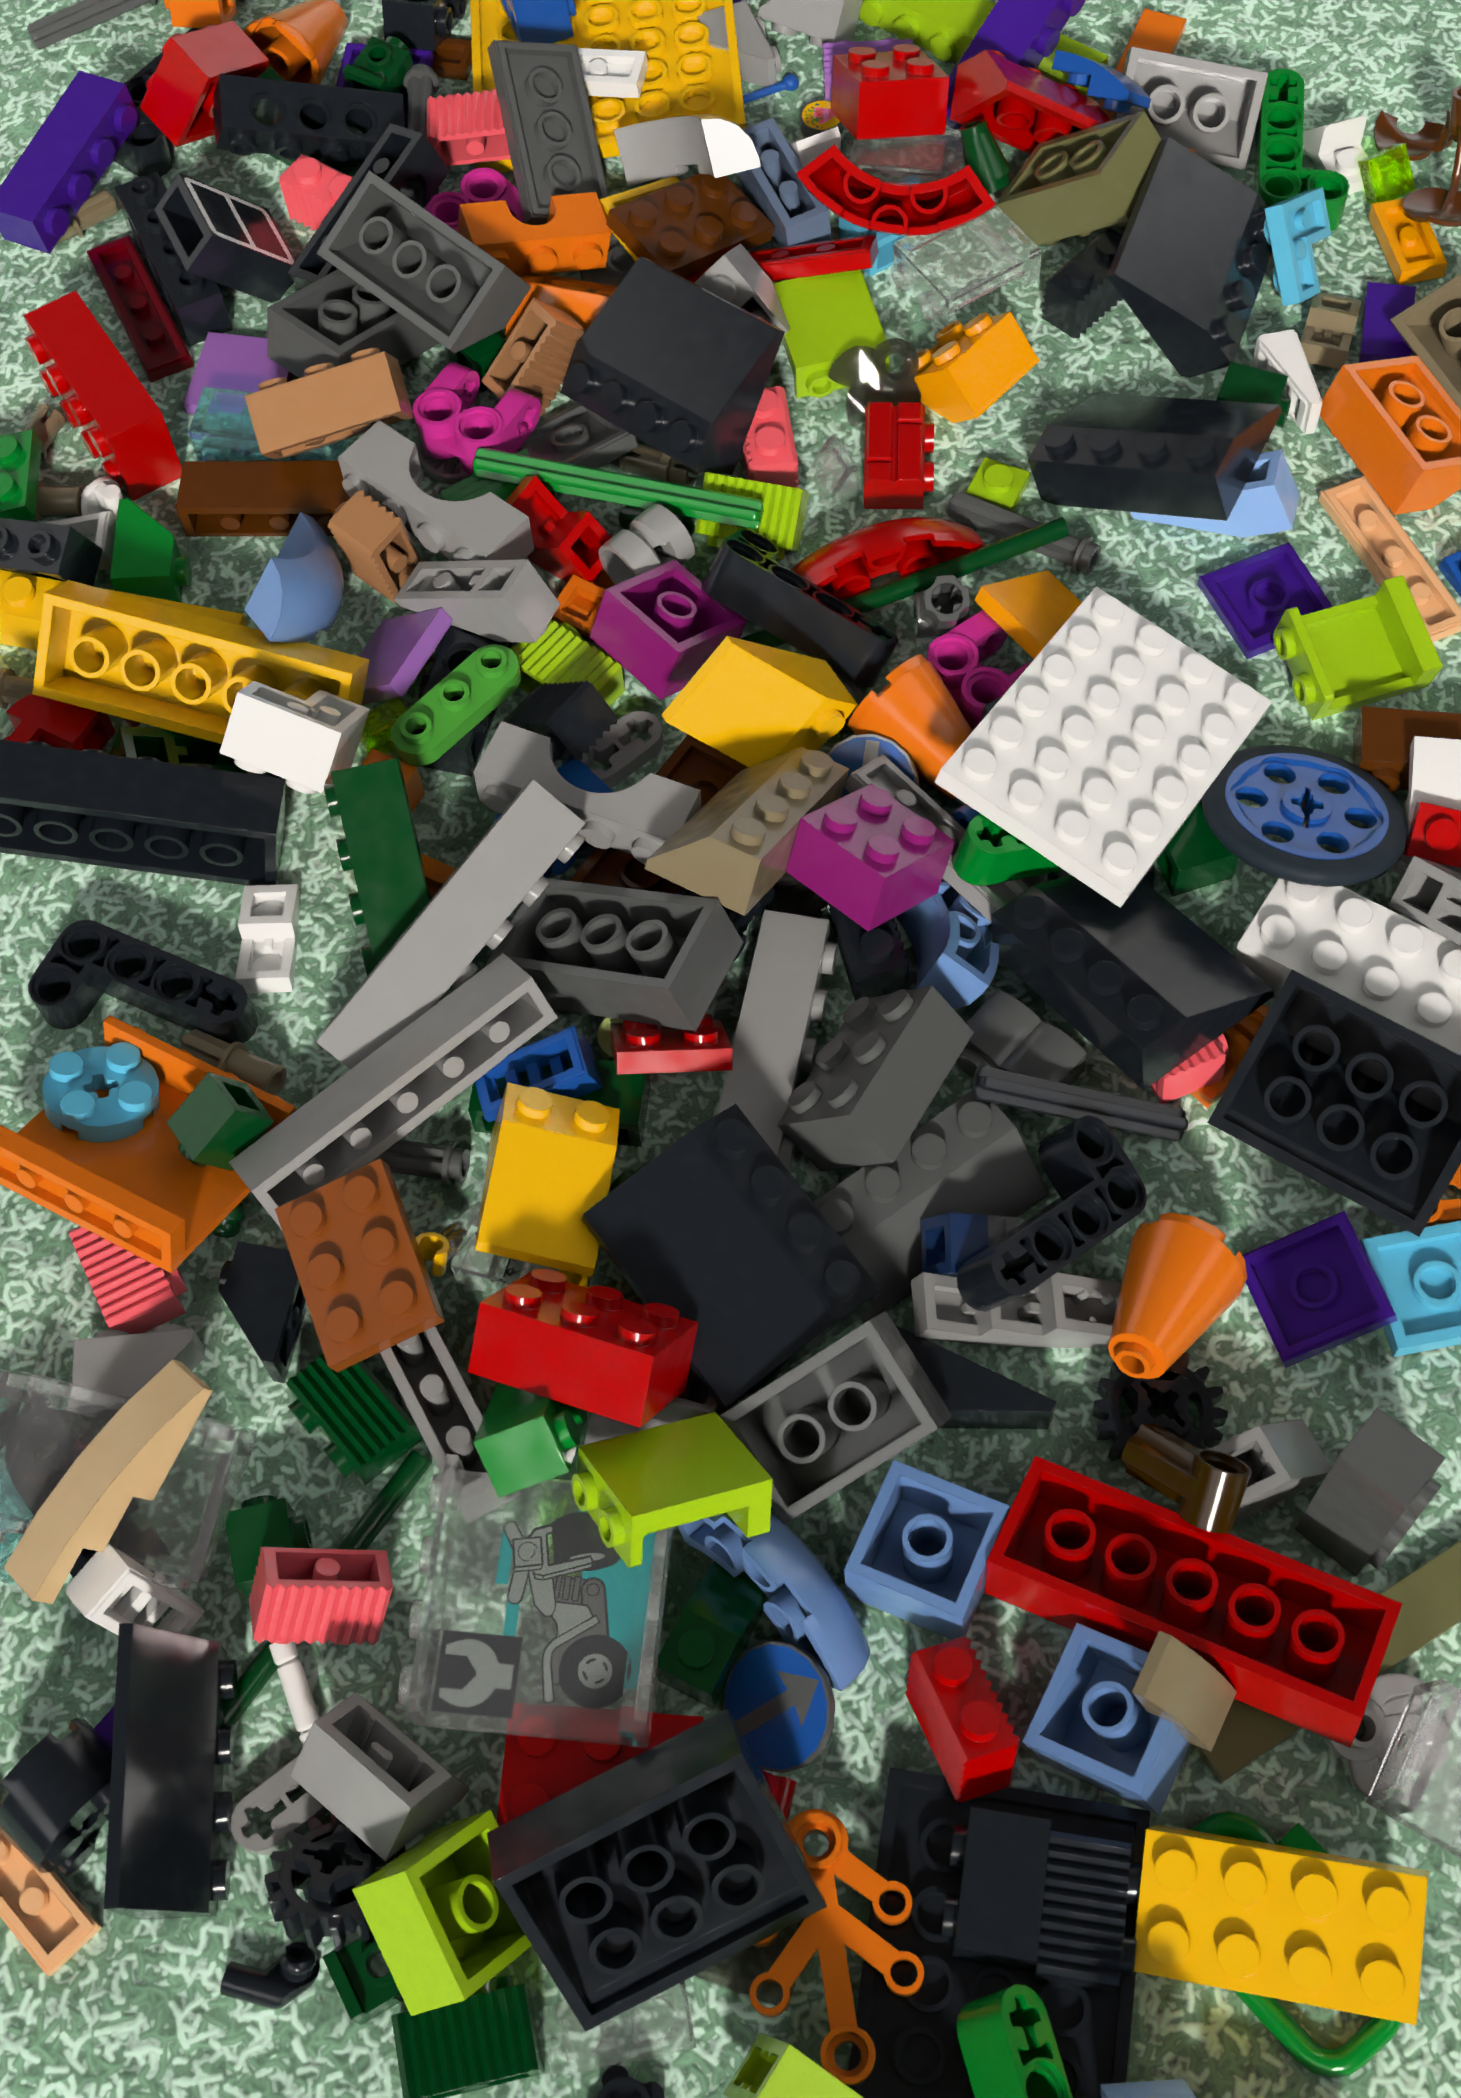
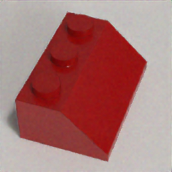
M981 51L957 67L950 119L962 125L978 119H986L994 139L1028 154H1031L1039 143L1111 121L1096 100L1079 93L1076 87L1068 84H1059L1042 76V73L1035 68L1022 67L1013 63L998 51Z

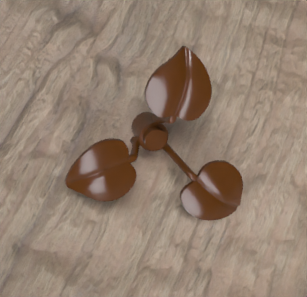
M1460 85L1452 91L1451 109L1447 110L1445 125L1424 121V127L1419 132L1411 134L1402 132L1397 127V120L1399 119L1381 111L1377 118L1374 131L1376 149L1382 156L1400 161L1422 160L1428 157L1432 151L1442 152L1452 145L1453 140L1457 143L1449 190L1435 187L1422 188L1411 192L1405 197L1402 210L1404 215L1413 221L1434 223L1447 227L1461 226V191H1458L1461 180Z

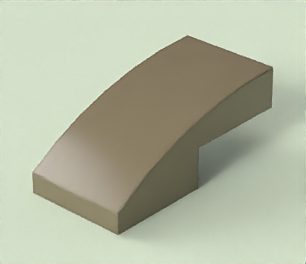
M1323 292L1313 296L1306 325L1300 340L1308 363L1335 369H1341L1342 365H1345L1362 300Z
M1159 1630L1132 1693L1147 1712L1172 1722L1187 1742L1211 1752L1237 1691L1222 1674L1201 1656L1172 1635Z

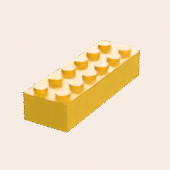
M67 580L44 592L32 694L222 744L237 692L251 682H259L304 701L318 690H323L362 706L370 659L306 642L285 643L269 641L261 630Z

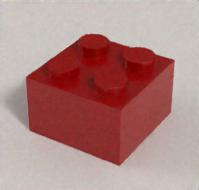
M234 21L214 26L207 25L200 30L185 34L177 33L165 42L162 48L163 56L156 71L146 83L147 91L139 108L175 147L215 135L213 95L219 74L257 78L265 71L270 60Z
M899 44L893 46V51L876 52L874 48L860 46L850 48L848 54L833 55L831 112L856 140L945 134L949 76L935 64L934 60L930 59L920 50V47L911 44Z

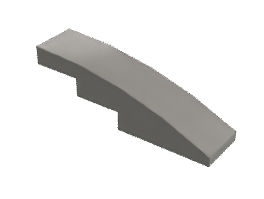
M922 1272L911 1280L915 1337L1018 1347H1108L1122 1283L1057 1272L1029 1293L997 1308L983 1312L968 1306L962 1299L957 1287V1277Z

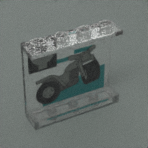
M446 1454L443 1475L434 1474L430 1487L429 1510L431 1513H437L434 1535L424 1536L421 1545L419 1572L420 1575H427L424 1598L414 1599L411 1607L409 1637L410 1639H417L413 1664H404L401 1671L398 1691L399 1704L407 1705L406 1712L415 1726L649 1748L673 1527L647 1534L643 1538L642 1565L628 1568L613 1547L608 1548L604 1544L598 1526L587 1511L582 1512L577 1507L572 1493L571 1480L549 1479L499 1498L488 1473L465 1471L459 1455Z

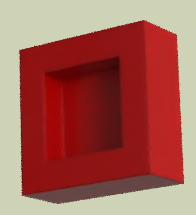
M1417 802L1403 855L1417 856L1432 862L1461 868V811Z

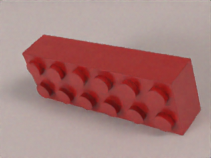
M1038 1456L1034 1457L986 1561V1594L1068 1629L1074 1630L1076 1623H1079L1148 1653L1159 1630L1172 1635L1201 1656L1225 1677L1237 1691L1234 1699L1349 1748L1352 1746L1403 1604L1232 1534L1214 1533L1197 1528L1183 1520L1177 1512Z

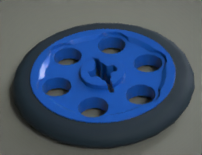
M1268 745L1238 751L1232 756L1201 798L1203 814L1213 835L1229 852L1260 871L1298 884L1333 887L1354 885L1371 880L1393 866L1405 850L1408 834L1403 810L1394 795L1376 777L1356 764L1315 749L1289 745ZM1267 776L1280 777L1286 780L1288 784L1276 783L1267 778ZM1321 787H1332L1342 792V794L1329 793ZM1238 800H1250L1259 804L1261 807L1255 808L1245 806ZM1302 800L1305 801L1303 812L1301 808ZM1304 816H1306L1307 820L1305 828L1303 827ZM1348 820H1356L1366 824L1369 828L1364 829L1355 827L1348 822ZM1264 834L1278 835L1287 842H1274L1265 837ZM1319 845H1331L1343 853H1331L1322 849Z

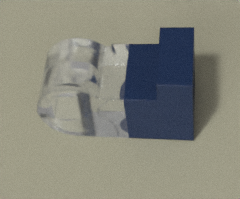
M950 1212L920 1220L922 1272L957 1277L959 1268L967 1260L1026 1220L1019 1217Z

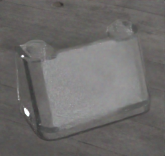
M0 1370V1543L7 1542L9 1533H25L37 1511L76 1458L121 1407L131 1399L130 1397L35 1373ZM199 1415L154 1500L150 1501L133 1497L108 1544L127 1554L135 1561L144 1563L143 1567L155 1571L152 1582L155 1584L188 1591L190 1590L191 1582L200 1583L205 1581L250 1459L257 1431Z

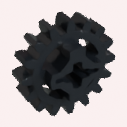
M1186 1352L1163 1375L1154 1379L1128 1376L1113 1362L1110 1370L1113 1380L1108 1378L1100 1379L1096 1393L1103 1399L1094 1401L1092 1407V1416L1105 1420L1097 1426L1096 1439H1112L1114 1442L1110 1448L1108 1458L1111 1461L1121 1458L1127 1440L1135 1435L1141 1424L1149 1423L1159 1425L1199 1449L1213 1448L1219 1445L1224 1435L1216 1428L1224 1426L1228 1417V1411L1213 1407L1220 1402L1224 1391L1222 1386L1209 1388L1205 1386L1204 1383L1207 1380L1210 1369L1207 1366L1199 1368L1195 1372L1188 1369L1190 1354ZM1121 1396L1126 1399L1125 1403L1132 1410V1416L1125 1426L1119 1413V1400ZM1193 1401L1199 1414L1198 1431L1193 1428L1195 1422L1188 1415V1407ZM1165 1406L1171 1411L1169 1418L1161 1414L1154 1419L1148 1414L1150 1407L1157 1411Z
M332 1815L331 1823L322 1825L320 1820L312 1816L308 1819V1833L302 1836L297 1832L289 1831L285 1835L289 1847L288 1852L273 1851L270 1855L274 1871L266 1874L264 1881L269 1895L268 1902L275 1922H283L286 1936L290 1939L295 1938L304 1931L309 1948L315 1949L321 1943L324 1936H332L335 1949H343L346 1935L354 1932L363 1942L370 1940L369 1926L352 1889L404 1853L406 1848L404 1846L385 1861L334 1815ZM373 1857L381 1864V1867L375 1866ZM297 1889L303 1890L305 1900L308 1902L299 1897L296 1893Z

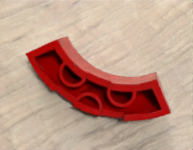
M834 144L796 173L797 178L805 188L833 213L852 224L884 234L917 236L945 232L963 226L996 207L995 202L969 165L948 177L933 182L913 184V186H900L882 182L879 178L862 171L851 163Z
M934 517L900 518L873 524L837 538L805 557L790 570L836 598L843 600L868 590L871 585L870 579L899 571L901 577H904L985 545L971 527L947 519Z

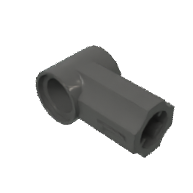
M955 575L938 576L929 589L924 592H914L913 611L914 618H917L916 638L942 636L969 618V588L962 586L957 581Z

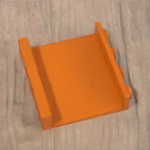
M110 1015L103 1021L104 1046L110 1047L119 1042L135 1045L140 1050L141 1058L148 1061L157 1073L160 1102L155 1115L152 1111L149 1116L143 1119L144 1127L134 1135L110 1142H89L78 1139V1131L68 1129L64 1125H62V1131H60L49 1122L44 1109L17 1133L0 1125V1185L172 1274L251 1191L235 1170L230 1171L210 1165L200 1167L186 1159L178 1148L179 1140L166 1122L208 1072L240 1082H247L230 1072H224L194 1057L186 1050L178 1049L147 1034L139 1027L131 1026ZM247 1083L274 1120L262 1136L296 1111L295 1106L287 1103L281 1097L271 1095ZM109 1090L93 1091L97 1093L98 1098L109 1096Z

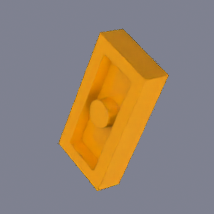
M1405 198L1373 203L1368 219L1397 285L1443 278L1448 263L1430 223L1416 222L1407 218L1402 210Z

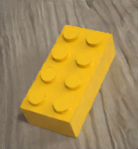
M1156 1824L1147 1828L1145 1834L1133 1972L1416 2025L1419 2011L1429 1871Z

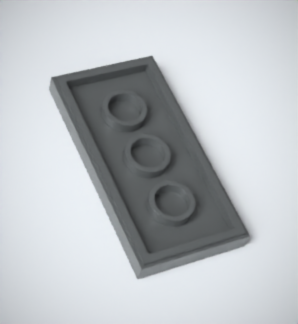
M493 40L487 49L524 223L529 225L547 223L551 196L596 192L599 200L608 197L577 45Z

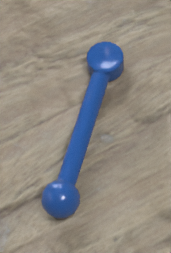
M787 74L781 82L743 95L744 104L783 90L794 91L799 86L798 77L794 74Z

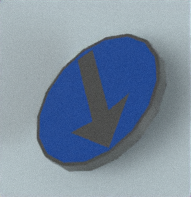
M772 1640L750 1647L734 1662L724 1685L723 1711L728 1709L760 1768L772 1772L786 1773L808 1766L824 1751L834 1728L835 1699L829 1677L815 1656L796 1643Z

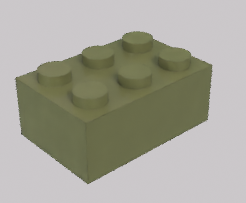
M1140 111L1039 143L998 199L996 207L1020 244L1029 248L1042 244L1051 246L1061 239L1075 235L1085 237L1097 229L1112 225L1122 227L1128 224L1162 139L1145 111Z

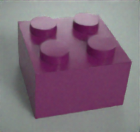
M673 560L607 588L589 637L618 661L648 690L662 700L681 691L726 636L740 639L747 620L709 596L702 589V582L679 562Z
M871 783L800 818L786 872L865 930L870 931L938 893L955 840L937 829L930 820L918 816L895 800L888 791L878 788Z

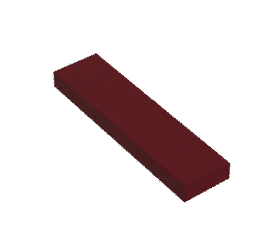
M130 235L86 251L150 383L193 367V360Z

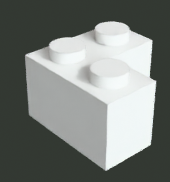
M253 681L237 692L219 753L234 758V763L239 768L248 772L263 774L267 771L286 779L285 783L296 791L307 794L324 793V785L333 783L332 771L352 767L370 709L323 690H318L304 701Z

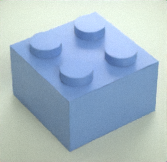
M893 1460L844 1568L846 1596L949 1639L965 1637L985 1591L986 1561L1010 1511V1506Z
M1076 1623L1022 1742L1042 1762L1156 1815H1160L1191 1743L1185 1740L1172 1722L1147 1712L1132 1693L1149 1653Z

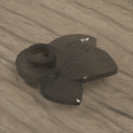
M900 338L883 340L875 348L860 345L853 346L836 358L828 372V377L838 384L849 386L846 396V414L851 426L865 423L866 406L869 402H892L894 406H897L899 402L921 401V394L914 380L919 367L918 355L910 343ZM891 354H899L902 358V366L895 372H889L885 367L886 358Z

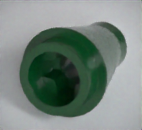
M978 119L959 128L965 167L967 165L971 167L988 194L1009 185L1008 173L1011 171V167L991 134L986 119Z

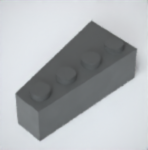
M1377 1407L1337 1457L1296 1525L1295 1530L1355 1577H1357L1367 1562L1379 1570L1442 1487V1484L1436 1481L1433 1476L1445 1457Z

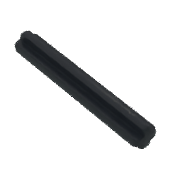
M987 1066L978 1067L971 1081L973 1097L980 1101L1070 1120H1077L1087 1115L1096 1116L1104 1121L1109 1128L1174 1142L1181 1140L1184 1131L1188 1128L1186 1112L1177 1107Z

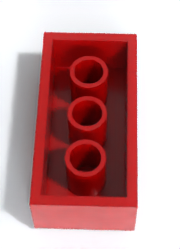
M77 291L68 293L23 315L31 333L30 336L24 338L37 364H44L45 369L39 372L44 386L53 399L58 396L64 399L59 404L66 419L73 429L79 426L83 427L84 431L80 432L81 438L94 460L99 457L104 458L105 462L101 463L106 477L116 481L120 488L124 487L132 501L180 478L182 467L162 412Z

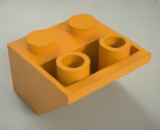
M1011 311L991 317L988 312L976 316L967 324L962 325L960 320H957L940 330L935 336L938 342L932 348L923 349L911 356L904 363L907 370L893 384L954 424L978 418L1040 360Z

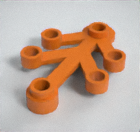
M808 1809L794 1816L788 1825L825 1898L827 1907L804 1919L769 1971L759 1974L753 1980L749 1990V1997L753 2008L760 2015L769 2018L781 2015L790 2003L791 1987L818 1950L830 2032L823 2039L820 2049L821 2064L823 2069L845 2085L854 2086L865 2081L871 2074L875 2065L876 2052L871 2037L863 2029L857 2027L845 1946L883 1974L887 1988L897 1996H911L921 1988L924 1980V1966L915 1954L909 1951H898L838 1904L834 1876L872 1901V1908L876 1918L888 1926L900 1925L909 1918L913 1905L909 1889L898 1881H887L848 1851V1833L837 1816L823 1809ZM812 1833L824 1835L829 1843L827 1851L818 1857L810 1856L803 1848L805 1838ZM889 1891L898 1892L905 1900L904 1910L895 1916L884 1913L879 1904L881 1896ZM779 1932L754 1944V1946L762 1947L771 1944L777 1938ZM907 1961L915 1967L917 1978L912 1985L901 1987L892 1980L890 1971L895 1963ZM765 1982H775L783 1990V1998L775 2007H764L757 2000V1991ZM844 2043L854 2044L861 2052V2062L853 2070H843L835 2062V2051Z

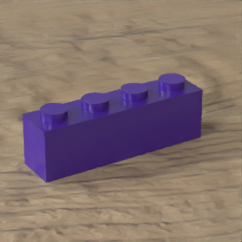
M998 0L949 76L946 126L960 133L959 128L964 126L950 119L959 64L981 51L994 50L1002 53L1007 60L1022 67L1037 69L1043 58L1053 53L1059 42L1061 30L1071 16L1074 17L1079 13L1085 0Z
M78 71L0 186V233L3 239L48 254L51 253L59 239L66 233L69 224L83 203L89 198L91 191L105 170L112 164L115 155L129 134L134 131L140 119V115L124 83Z

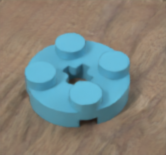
M127 1042L115 1043L110 1047H89L74 1052L64 1051L57 1053L49 1061V1072L44 1078L42 1085L44 1111L49 1122L60 1131H62V1125L68 1129L78 1131V1139L89 1142H110L132 1136L144 1127L143 1119L149 1116L152 1111L155 1115L159 1108V1080L157 1073L148 1061L141 1058L139 1048ZM109 1090V1096L98 1098L97 1093L93 1091Z

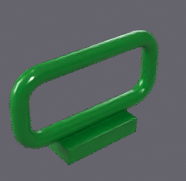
M1233 1811L1212 1813L1191 1829L1204 1833L1327 1853L1299 1822L1279 1842L1250 1816ZM1234 1991L1298 2063L1311 2073L1328 2078L1350 2076L1364 2067L1395 2036L1403 2024L1402 2022L1371 2017L1343 2045L1338 2048L1329 2049L1315 2042L1277 1999Z

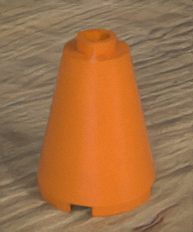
M306 0L254 20L243 32L270 60L266 69L271 67L285 81L320 85L346 32L347 18L342 7L335 0Z
M918 654L891 671L885 677L890 683L878 694L871 690L853 712L848 722V727L854 732V735L877 734L898 743L910 755L918 772L919 779L955 801L958 799L934 782L940 769L973 731L933 663L928 661L922 654Z
M1178 1213L1161 1214L1157 1221L1147 1224L1146 1220L1139 1225L1130 1242L1108 1344L1111 1358L1126 1375L1143 1379H1154L1163 1375L1240 1296L1247 1279L1245 1259L1239 1250L1236 1256H1234L1228 1247L1223 1244L1226 1235L1216 1226L1195 1216Z

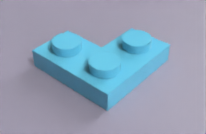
M1323 187L1304 191L1264 209L1266 215L1264 234L1267 242L1272 247L1275 263L1273 281L1277 292L1281 294L1283 306L1301 303L1321 293L1312 244L1332 235Z

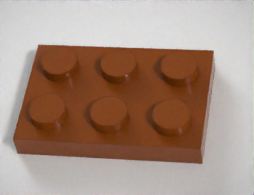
M381 1158L275 1208L329 1368L340 1372L445 1322L391 1169Z

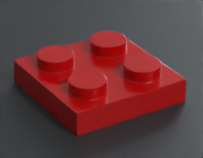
M705 1013L696 1032L623 1020V1023H610L611 1050L617 1075L733 1070L732 1046L721 1020H712V1015Z

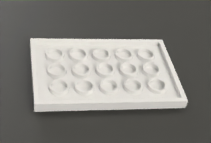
M1096 586L944 764L934 783L1121 908L1201 801L1210 785L1264 716L1273 701Z

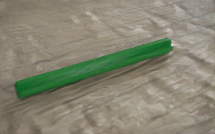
M485 447L478 448L473 459L474 474L480 478L519 485L525 476H536L549 491L647 509L652 504H660L675 515L749 529L759 528L763 518V502L757 498Z

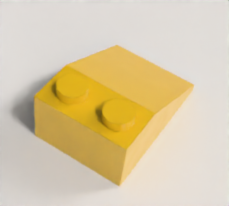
M726 636L661 715L666 723L745 766L751 767L800 747L818 751L829 738L835 736L843 728L845 719L858 704L826 660Z
M507 1082L491 1133L475 1250L592 1277L596 1266L599 1243L581 1218L586 1211L609 1194L617 1149L620 1109L605 1106L595 1101H584L550 1093L537 1087H525Z

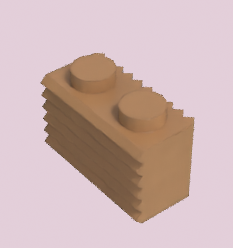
M533 297L482 378V382L500 400L509 390L514 388L538 398L541 403L540 416L545 415V408L550 407V401L554 400L557 393L561 391L560 384L564 382L575 346L587 330L565 311L556 309L552 305L550 306L546 302L538 301Z
M364 490L357 491L348 501L338 506L327 527L331 529L330 532L334 535L333 538L340 545L339 549L345 555V559L348 561L347 564L351 566L350 569L354 571L353 574L396 604L397 602L394 598L417 564L422 562L401 517H395L394 512H388L386 506L381 507L379 501H374L372 496H366Z

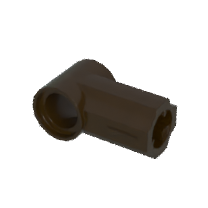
M1155 1423L1141 1424L1135 1435L1127 1440L1121 1460L1125 1462V1472L1178 1504L1177 1514L1187 1523L1209 1532H1230L1251 1476L1249 1466L1226 1453L1210 1449H1199Z

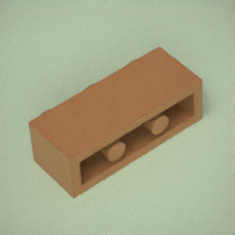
M369 348L353 353L350 356L352 362L334 367L333 363H321L305 369V377L288 382L287 378L280 377L260 383L258 385V392L245 395L244 397L261 455L277 461L364 434L378 420L389 426L414 418L398 359L385 351L380 352L379 348Z

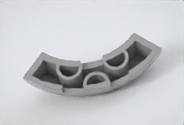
M704 114L672 117L614 129L628 186L685 174L690 171L689 165L693 164L698 165L699 174H709L715 178L761 167L760 159L751 137L737 123L717 115Z

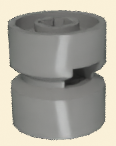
M652 504L630 523V531L620 530L603 544L598 552L604 570L615 585L673 560L683 565L695 555V546L690 534L677 516L660 504Z

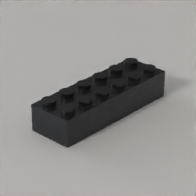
M0 739V853L248 886L276 885L285 835V779L274 778L266 773L249 772L245 774L218 770L206 764L188 766L166 763L148 756L130 758L109 755L97 749H84L80 751L52 747L40 741L22 743Z

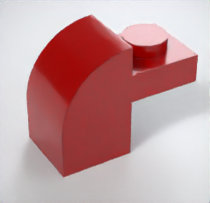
M525 476L505 502L529 516L534 550L527 558L535 565L567 583L573 574L592 582L603 569L598 550L612 537L589 511L567 512L536 476Z
M31 693L15 702L6 711L15 730L3 740L22 743L40 741L52 747L80 751L84 749L102 750L116 731L108 714Z

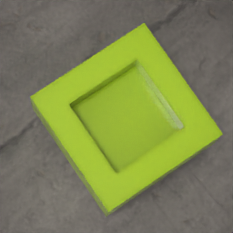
M985 457L966 490V494L1014 512L1030 482L1031 472Z

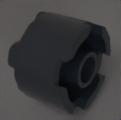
M81 1718L71 1720L69 1729L72 1733L61 1741L51 1733L45 1736L22 1757L1 1782V1785L9 1794L0 1806V1833L40 1873H49L58 1868L65 1876H69L79 1869L95 1849V1845L90 1841L91 1837L109 1820L113 1746L85 1719Z

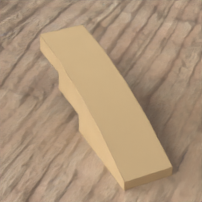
M172 1359L121 1407L76 1458L37 1511L4 1566L7 1573L32 1601L53 1604L82 1549L104 1552L132 1498L154 1500L213 1391L182 1362Z

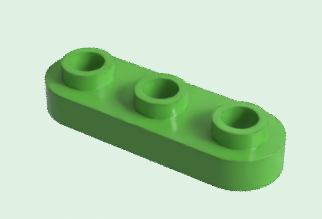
M497 644L486 645L473 652L395 721L391 730V738L397 756L403 762L413 766H424L438 760L518 688L521 682V671L516 654L508 647ZM498 665L495 668H488L490 666ZM454 696L462 697L457 701H449ZM416 729H424L420 734H412Z

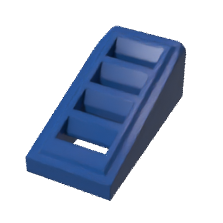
M574 1025L515 1050L475 1081L483 1116L488 1122L495 1121L502 1098L496 1079L505 1077L506 1082L522 1086L519 1073L527 1071L531 1084L529 1087L541 1088L547 1092L571 1098H577L603 1088L591 1045ZM571 1059L573 1068L567 1070L565 1060ZM550 1065L553 1076L545 1079L542 1067Z

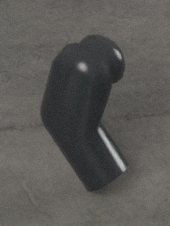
M292 1942L285 1947L286 1954L282 1955L280 1959L265 1970L231 1961L224 1972L220 1993L227 1997L270 2009L282 2008L311 1988L317 1979L320 1964L316 1951L313 1948H309L306 1942Z

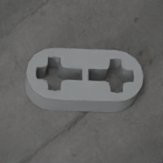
M630 712L617 720V724L610 725V731L603 732V739H596V746H589V753H583L582 760L580 761L590 770L591 761L596 759L601 764L608 761V770L603 771L601 768H595L591 771L609 788H612L661 751L664 743L661 722L650 712ZM636 730L638 733L643 734L648 731L649 740L644 742L642 739L636 738L631 741L630 732Z
M298 1756L247 1794L235 1806L231 1816L230 1830L234 1840L246 1851L256 1855H270L273 1851H278L287 1844L285 1835L289 1831L300 1834L308 1828L309 1818L315 1816L319 1819L329 1811L309 1792L302 1795L295 1802L291 1800V1797L303 1788L290 1776ZM281 1804H285L287 1808L270 1822L274 1833L269 1838L264 1839L257 1833L250 1837L247 1836L246 1832L253 1826L250 1814L255 1809L260 1808L268 1814Z

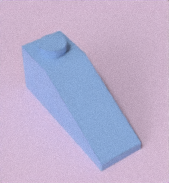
M1281 449L1260 454L1227 521L1130 512L1133 519L1246 538L1292 530L1300 493Z

